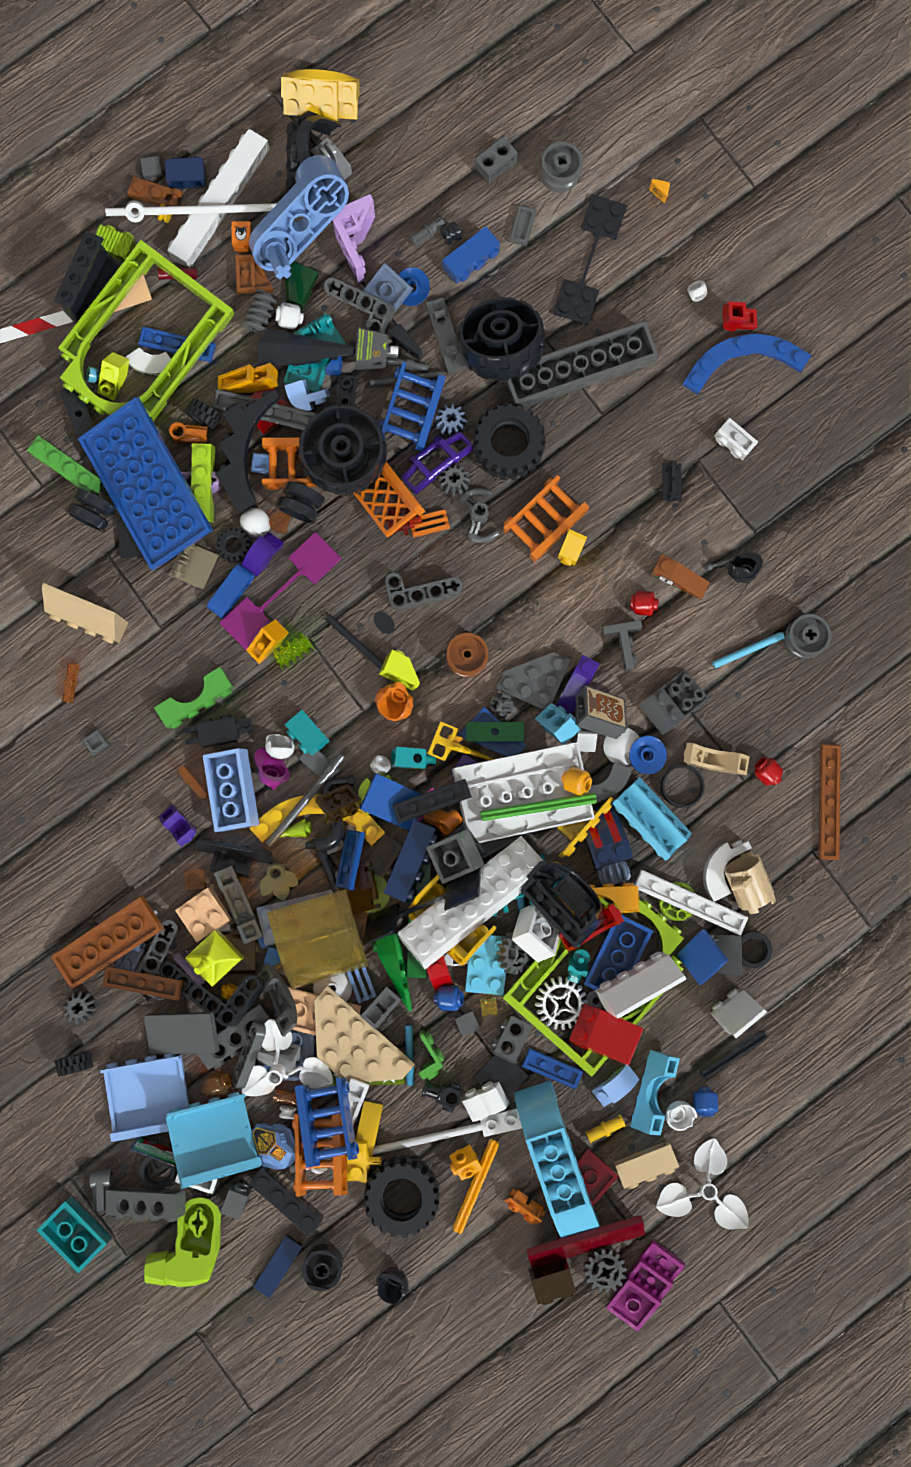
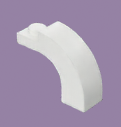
M738 840L731 844L732 848H730L728 843H723L709 855L703 870V884L709 900L715 902L731 894L724 878V868L730 859L752 848L749 841L742 842V840Z

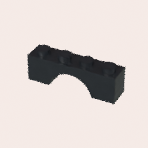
M262 1166L251 1179L249 1185L307 1236H310L322 1222L324 1215L309 1202L296 1197L270 1168Z

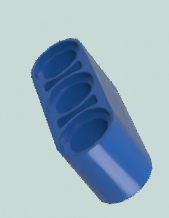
M237 564L210 599L207 608L224 619L251 584L255 574L241 564Z

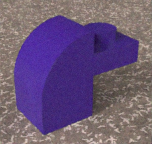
M270 532L264 537L260 536L247 552L242 566L258 576L268 567L271 557L283 547L284 542Z
M174 804L158 816L162 825L172 833L176 842L181 847L185 843H189L196 834L197 830Z

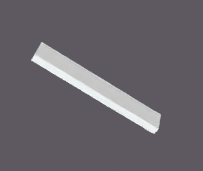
M640 870L634 886H638L640 891L738 935L742 934L748 917L643 870Z

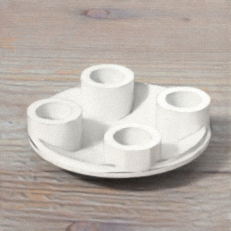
M627 728L626 732L618 739L606 736L603 747L607 758L612 763L616 762L621 765L631 764L629 751L632 744L639 738L638 734Z

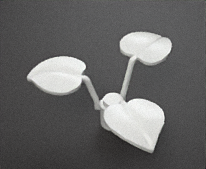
M269 1019L266 1021V1035L262 1047L266 1051L276 1050L273 1066L268 1072L264 1066L254 1065L247 1085L242 1089V1094H245V1096L268 1094L273 1091L276 1085L282 1082L283 1078L287 1079L288 1076L301 1070L299 1074L300 1081L303 1085H309V1088L316 1089L332 1085L333 1075L330 1068L317 1057L306 1058L303 1066H298L286 1073L284 1066L278 1064L279 1049L285 1050L292 1043V1033L290 1031L285 1037H282L275 1022L276 1020Z
M710 1139L697 1149L694 1156L696 1170L706 1172L707 1183L701 1185L700 1192L687 1195V1190L683 1185L670 1183L661 1191L656 1208L668 1216L681 1217L688 1214L692 1209V1204L688 1198L702 1196L706 1200L715 1199L720 1204L714 1211L715 1219L720 1226L726 1229H747L749 1224L748 1213L741 1199L735 1195L728 1194L721 1201L717 1197V1188L711 1184L710 1173L713 1175L721 1174L727 1167V1156L718 1141Z

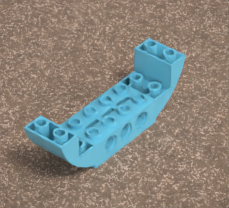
M551 1080L514 1092L526 1143L551 1217L560 1237L565 1238L601 1227L565 1128Z

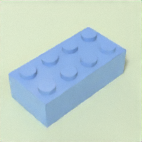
M237 748L203 755L214 831L225 832L259 825L247 749Z

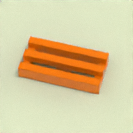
M445 509L416 516L409 520L413 538L450 529ZM442 515H443V518H439V519H435V520H431V521H427V522H423V523H419V524H415V525H414V522H418V521H422V520H426V519H430V518H434V517H438V516H442ZM442 522L445 523V525L416 532L415 530L418 528Z

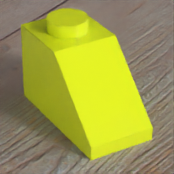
M391 650L385 658L379 675L393 682H401L406 688L413 691L419 686L420 682L410 658L399 650Z

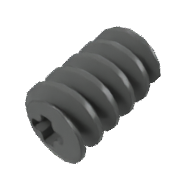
M259 289L256 290L257 294L253 296L254 301L250 303L251 308H248V314L245 315V321L242 322V326L245 329L254 333L264 332L265 328L262 324L268 325L269 323L265 317L271 318V314L267 311H274L270 304H277V301L270 294Z

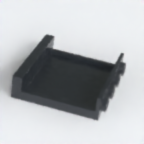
M85 231L54 298V302L75 324H77L123 263L112 258L101 245L104 240L103 237Z

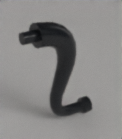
M354 775L328 780L324 784L322 794L331 791V788L334 786L349 784L350 787H354ZM343 819L339 822L331 823L330 831L326 835L315 837V841L305 842V849H315V853H320L335 848L341 842L344 835Z

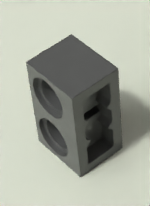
M503 136L499 140H494L487 150L480 151L476 155L474 168L489 184L517 162L518 153ZM498 152H505L506 154L500 155ZM484 163H490L492 165L485 166Z
M387 985L361 1014V1017L376 1029L402 999L398 993Z
M512 1015L508 1020L504 1019L500 1026L502 1032L499 1037H495L491 1045L494 1048L492 1053L512 1064L515 1063L532 1026ZM511 1025L518 1027V1035H513L510 1032ZM503 1042L510 1045L509 1053H505L502 1050L501 1045Z
M241 1180L238 1182L234 1181L227 1193L220 1213L240 1220L253 1188L249 1187L247 1182Z

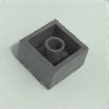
M465 829L426 847L442 884L485 865L469 829Z

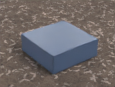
M253 453L251 473L269 475V454Z

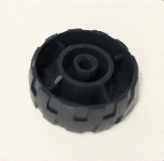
M501 297L499 299L483 301L478 306L472 307L465 314L464 320L460 322L458 330L459 350L466 367L481 378L506 381L510 378L521 377L540 362L545 350V329L542 318L538 311L532 308V305L523 300L519 301L510 297Z
M333 405L324 408V411L319 414L315 413L307 421L308 425L304 431L302 430L300 435L299 457L304 472L317 487L325 492L328 491L335 495L347 496L349 493L355 492L358 494L368 489L372 482L378 480L387 460V443L380 425L369 413L352 405ZM345 446H346V449H345V450H343V451H339V450H338L340 447H345Z

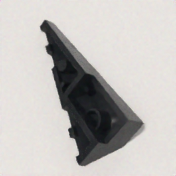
M265 328L258 342V367L271 363L276 369H281L282 365L292 364L294 367L319 363L321 359L326 358L338 360V356L349 355L354 357L356 351L353 346Z

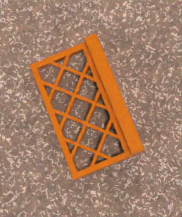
M386 462L382 472L383 477L380 475L375 483L374 490L366 489L360 492L361 496L359 493L356 494L354 492L353 494L388 538L415 515L421 516L425 510ZM380 481L388 482L387 490H379ZM365 493L373 494L372 502L364 501ZM378 494H386L385 503L376 502ZM390 494L398 495L397 503H389ZM375 506L384 507L382 515L374 514ZM388 507H396L395 516H386ZM400 508H408L410 510L406 516H399ZM394 520L393 526L386 530L384 527L385 521Z

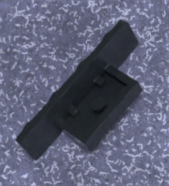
M207 838L196 839L195 841L197 851L214 854L210 866V871L213 872L232 865L237 876L249 878L253 861L272 864L273 861L272 852L266 849L257 850L245 845L235 846L228 842H213Z

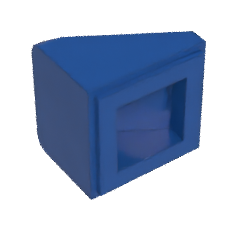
M338 356V360L330 361L325 368L326 375H341L342 356Z

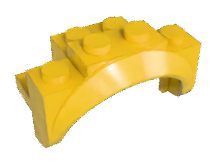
M315 69L296 70L284 73L281 77V97L283 98L285 115L301 116L309 110L336 121L339 118L358 119L359 78L339 72Z

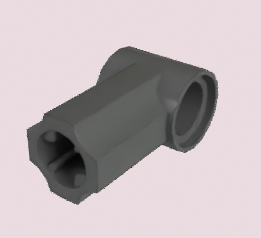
M112 1169L91 1170L90 1187L93 1190V1210H106V1190L111 1189L113 1185Z

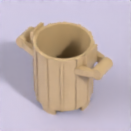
M752 852L741 854L740 858L733 860L724 868L727 880L741 910H749L750 914L759 913L758 908L770 902L772 904L775 903L774 890L758 854L753 855Z

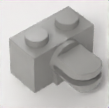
M328 137L310 150L311 157L323 155L333 159L339 167L344 180L352 174L350 163Z

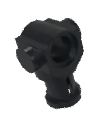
M426 1080L421 1097L427 1096L436 1099L437 1103L442 1104L443 1110L453 1113L455 1107L460 1103L461 1085L450 1082V1085L442 1084L438 1086ZM455 1093L457 1099L454 1102H449L446 1099L447 1094Z

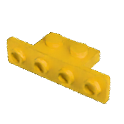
M612 797L606 799L597 811L593 810L595 819L556 827L570 841L558 855L560 858L565 855L569 857L576 849L574 845L577 841L581 843L588 835L586 831L589 827L594 828L600 821L598 817L601 813L606 814L612 807L610 803L613 801Z

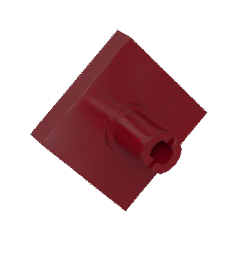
M588 1148L577 1160L592 1206H594L619 1175Z

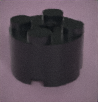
M328 1244L315 1245L309 1250L302 1265V1276L311 1289L323 1292L334 1287L339 1282L343 1270L341 1252ZM321 1265L325 1266L324 1270H321Z

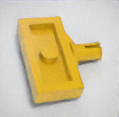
M355 1140L359 1146V1154H357L358 1159L348 1160L347 1157V1181L367 1182L369 1165L381 1166L382 1157H370L367 1140Z

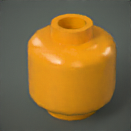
M576 767L569 768L563 773L561 778L564 790L576 795L588 792L592 785V778H590L589 772Z

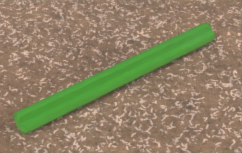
M595 793L482 810L480 811L482 821L595 804L597 798Z

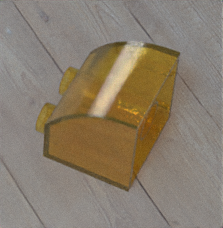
M346 889L267 912L282 966L293 989L369 967L349 893Z

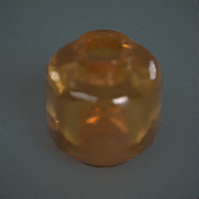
M216 1071L203 1079L202 1092L210 1099L221 1098L229 1094L232 1086L231 1077L222 1071Z

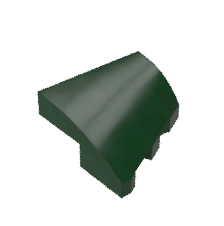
M293 262L290 264L291 275L286 278V302L298 305L303 310L319 273Z

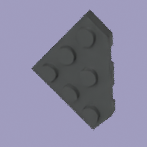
M553 652L503 671L496 690L544 710L553 702L571 659Z

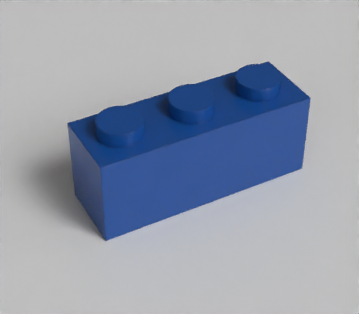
M485 226L442 260V268L456 284L460 281L464 282L469 278L470 273L475 269L476 271L481 269L489 258L493 259L499 254L500 242Z

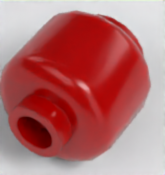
M638 590L635 595L632 594L630 609L636 615L651 616L654 610H658L659 599L655 598L654 592Z
M763 757L754 765L755 776L765 786L777 785L782 780L783 769L773 758Z

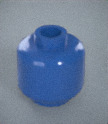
M455 985L441 986L438 992L434 994V1003L438 1004L441 1011H457L464 1003L463 991Z
M700 1087L698 1092L693 1093V1108L698 1113V1116L713 1117L714 1113H717L719 1110L718 1094L711 1091L710 1087Z

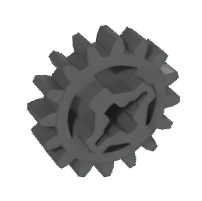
M512 931V933L507 932L506 937L501 938L502 944L497 945L500 948V951L496 952V954L500 955L497 962H501L500 968L504 969V972L518 975V972L523 973V968H528L527 962H531L532 959L528 953L512 940L514 932Z
M601 1247L600 1253L593 1250L594 1256L588 1254L589 1262H584V1266L588 1268L583 1270L584 1275H587L585 1278L586 1282H592L590 1285L592 1289L597 1286L599 1293L605 1289L606 1293L609 1294L610 1288L617 1291L616 1285L622 1286L621 1279H626V1275L622 1273L627 1271L626 1266L622 1265L625 1262L624 1259L619 1258L618 1252L613 1254L611 1248L605 1252L604 1248ZM597 1262L596 1268L592 1272L593 1265ZM605 1267L608 1270V1272L604 1273V1271H602V1268ZM618 1271L616 1277L613 1279L614 1273Z

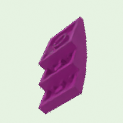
M652 1240L628 1271L626 1279L622 1280L623 1285L618 1286L617 1291L614 1292L606 1305V1309L638 1332L661 1305V1299L673 1286V1281L685 1267V1262L655 1240Z

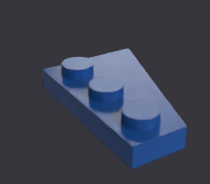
M483 707L470 722L500 721ZM466 727L458 734L465 739ZM492 729V735H498V730ZM474 742L505 757L519 755L526 747L523 742Z

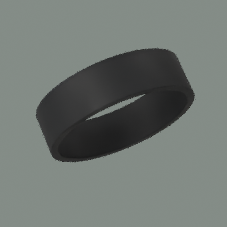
M676 766L667 771L661 781L663 797L669 804L678 808L695 805L704 794V779L699 771L691 766ZM677 768L691 770L700 781V794L689 805L674 803L665 792L666 778L670 772Z

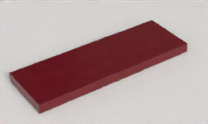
M638 1215L528 1248L526 1251L531 1267L534 1269L597 1250L601 1247L604 1248L644 1236V1222L642 1216Z

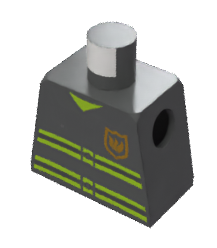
M358 328L355 370L385 368L387 357L398 358L399 346H388V335Z

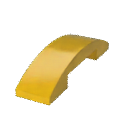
M364 1100L356 1140H367L368 1152L370 1157H372L383 1104Z

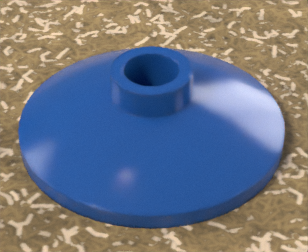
M413 267L407 268L400 272L399 275L411 287L416 285L417 288L408 295L402 304L417 306L427 298L430 282L422 270Z
M653 736L638 738L632 744L629 751L631 765L642 774L658 772L664 766L667 758L664 744ZM645 751L648 752V758L646 759L643 757Z

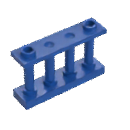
M403 362L401 367L397 366L394 378H397L385 418L380 420L379 425L384 434L387 431L413 440V443H416L415 450L421 452L424 449L446 377L440 374L436 380L420 377L404 371L406 362ZM403 378L430 388L429 390L432 391L431 397L427 396L425 398L399 389L401 379ZM396 396L424 405V408H427L425 415L422 414L420 416L393 406ZM394 414L419 423L418 425L421 426L420 433H413L388 424L390 415Z
M336 1078L337 1085L311 1090L309 1085L295 1086L306 1168L320 1166L321 1159L347 1154L348 1160L358 1159L359 1146L355 1142L348 1097L350 1087L346 1078ZM338 1093L340 1105L317 1110L312 1108V1098ZM341 1113L342 1126L322 1130L315 1129V1118ZM344 1134L346 1146L322 1151L318 1149V1138Z

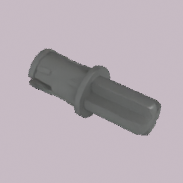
M439 216L431 223L424 224L421 230L410 237L412 243L419 245L426 239L432 238L441 227H446L444 220Z

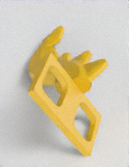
M440 722L428 751L429 755L446 761L450 749L487 761L495 760L454 741L458 728ZM443 726L453 729L450 739L440 736ZM436 744L446 747L443 757L433 754Z

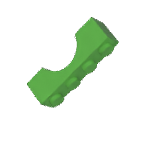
M39 435L27 449L34 458L59 473L77 488L97 495L104 486L97 476Z
M219 667L204 676V689L196 700L189 703H180L170 697L154 708L167 728L176 729L183 724L182 721L186 718H194L202 708H210L216 703L215 700L222 697L223 699L232 694L231 690L234 689V686L224 670Z

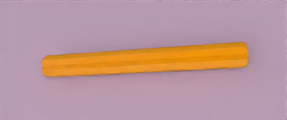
M490 1139L480 1161L483 1170L475 1173L452 1228L456 1233L461 1234L497 1152L499 1142L494 1139Z

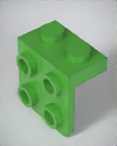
M424 1029L419 1032V1036L433 1057V1060L420 1067L419 1074L422 1079L428 1078L430 1080L439 1074L438 1071L443 1067L445 1057L439 1048L435 1049L433 1046L434 1039L430 1032L427 1031L425 1033Z

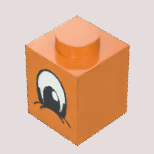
M250 221L232 222V246L234 251L239 253L251 251L249 240L253 229Z

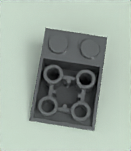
M684 669L639 706L660 733L664 735L707 701L709 697L689 672Z

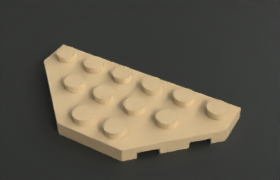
M328 985L314 1000L317 1057L340 1078H346L348 1083L351 1077L362 1082L400 1080L415 1065L408 1056L380 1031L370 1026L361 1017V1014Z

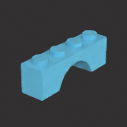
M650 1050L645 1072L642 1076L641 1088L637 1096L635 1111L632 1115V1128L650 1135H661L665 1115L659 1109L657 1094L665 1080L675 1078L680 1058L661 1051Z

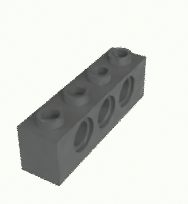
M263 1003L259 1004L249 1011L236 1027H227L217 1034L218 1044L225 1047L224 1054H219L218 1052L197 1053L208 1070L212 1067L216 1070L225 1063L223 1059L230 1055L233 1058L241 1052L239 1048L244 1045L250 1030L248 1028L249 1021L265 1024L266 1021L273 1019ZM239 1033L241 1035V1042H234L232 1034Z
M116 1186L106 1190V1215H114L116 1219L131 1216L132 1220L147 1217L149 1221H156L162 1218L166 1222H174L179 1217L185 1215V1190H154L142 1187Z

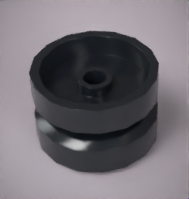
M287 481L283 489L286 496L279 498L276 507L290 517L305 523L315 524L318 517V512L315 509L322 507L325 497L305 485Z
M78 488L74 499L79 504L70 503L66 513L81 523L104 532L109 523L102 516L112 517L116 507L100 496Z

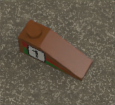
M662 554L650 576L702 600L710 583L684 565Z

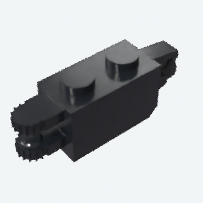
M228 714L220 716L219 720L214 721L212 718L202 719L201 723L196 724V726L184 728L183 733L198 732L199 738L188 739L185 741V744L193 745L200 743V747L207 748L237 742L240 735L252 731L253 726L250 718L237 719Z

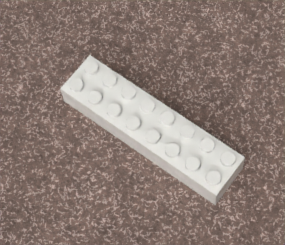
M520 836L481 867L479 897L446 911L444 910L445 899L436 902L398 932L400 940L421 966L426 969L521 894V888L529 881L526 876L543 860L524 838Z

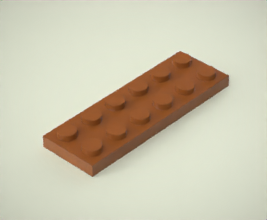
M141 896L52 955L51 958L72 990L162 931L164 927L145 897Z

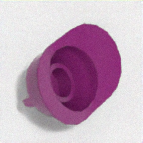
M260 748L255 752L254 760L259 769L258 777L264 785L269 786L271 790H275L282 782L289 779L290 773L283 759L273 758L267 753L265 748Z

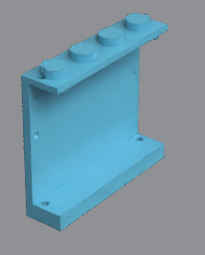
M239 1092L229 1094L226 1099L220 1100V1097L208 1100L209 1103L201 1105L200 1102L190 1104L188 1109L174 1108L169 1110V1114H166L165 1118L181 1189L254 1169L262 1165L261 1158L257 1156L244 1102L245 1094L240 1095Z

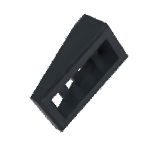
M398 323L388 331L390 340L419 361L422 359L421 349L401 324Z

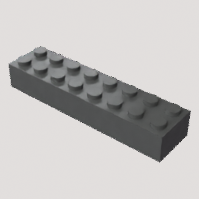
M643 321L544 355L535 367H532L527 374L518 378H510L504 381L513 407H517L520 404L523 405V408L652 365L656 363L659 355L647 323Z

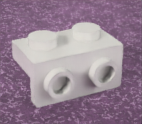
M731 418L714 435L718 444L723 447L726 446L735 458H740L741 460L758 443L755 438Z

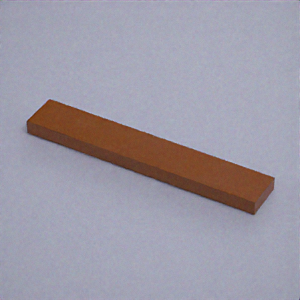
M820 745L818 859L839 860L841 745Z

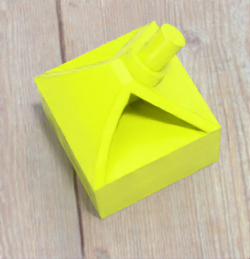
M216 929L185 958L194 966L196 974H201L211 986H214L244 956L219 929Z

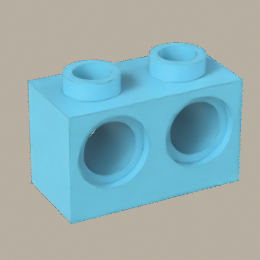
M552 703L535 718L544 731L562 745H565L580 730L576 725V718L571 713L567 715V712L561 706L556 707Z

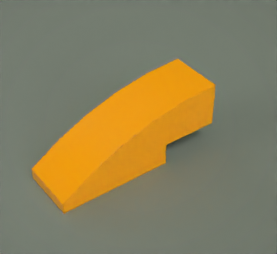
M271 363L256 368L249 364L218 376V389L235 394L258 392L278 386V370Z

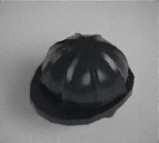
M753 552L737 555L732 561H729L727 567L728 575L737 583L747 584L754 580L760 572L763 559L759 554Z
M390 1267L377 1276L378 1296L384 1302L398 1304L408 1294V1279L399 1268Z

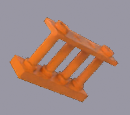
M262 438L264 451L269 452V479H262L264 487H267L269 490H277L278 487H285L287 481L296 482L307 487H317L308 477L295 479V453L299 450L300 438ZM278 450H286L288 452V479H276Z
M558 475L554 479L552 477L545 482L543 490L516 516H510L503 523L505 525L503 527L505 534L511 529L530 548L532 553L529 558L534 563L576 524L590 508L585 502L581 505H576L557 486L560 481ZM552 490L571 509L570 512L572 514L568 518L562 517L543 498L548 492ZM537 503L557 522L558 528L555 531L549 530L530 511ZM525 516L544 535L543 538L545 540L541 544L535 543L516 524L521 518Z
M341 1113L332 1115L330 1119L314 1120L315 1127L332 1128L343 1125ZM294 1114L292 1127L295 1130V1180L293 1182V1189L296 1192V1197L306 1195V1189H332L334 1196L348 1194L347 1154L334 1156L331 1160H321L320 1166L306 1168L299 1114ZM344 1134L334 1135L331 1139H318L317 1146L318 1148L331 1147V1149L346 1146ZM331 1168L333 1170V1178L326 1181H306V1169Z

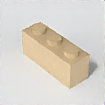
M668 1141L613 1162L624 1189L627 1187L628 1189L636 1188L640 1182L645 1180L646 1182H651L657 1179L658 1175L663 1173L665 1175L671 1174L679 1167L671 1144Z

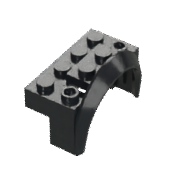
M308 110L287 125V193L296 184L295 177L298 167L304 160L311 157L309 150L311 129L330 136L331 131L341 127L340 122Z
M540 861L526 876L529 881L520 891L574 948L579 947L606 920L603 916L602 904L597 894L584 879L567 866L555 861ZM561 877H563V879L553 888V885H554ZM555 894L559 896L569 906V908L574 912V914L555 896Z

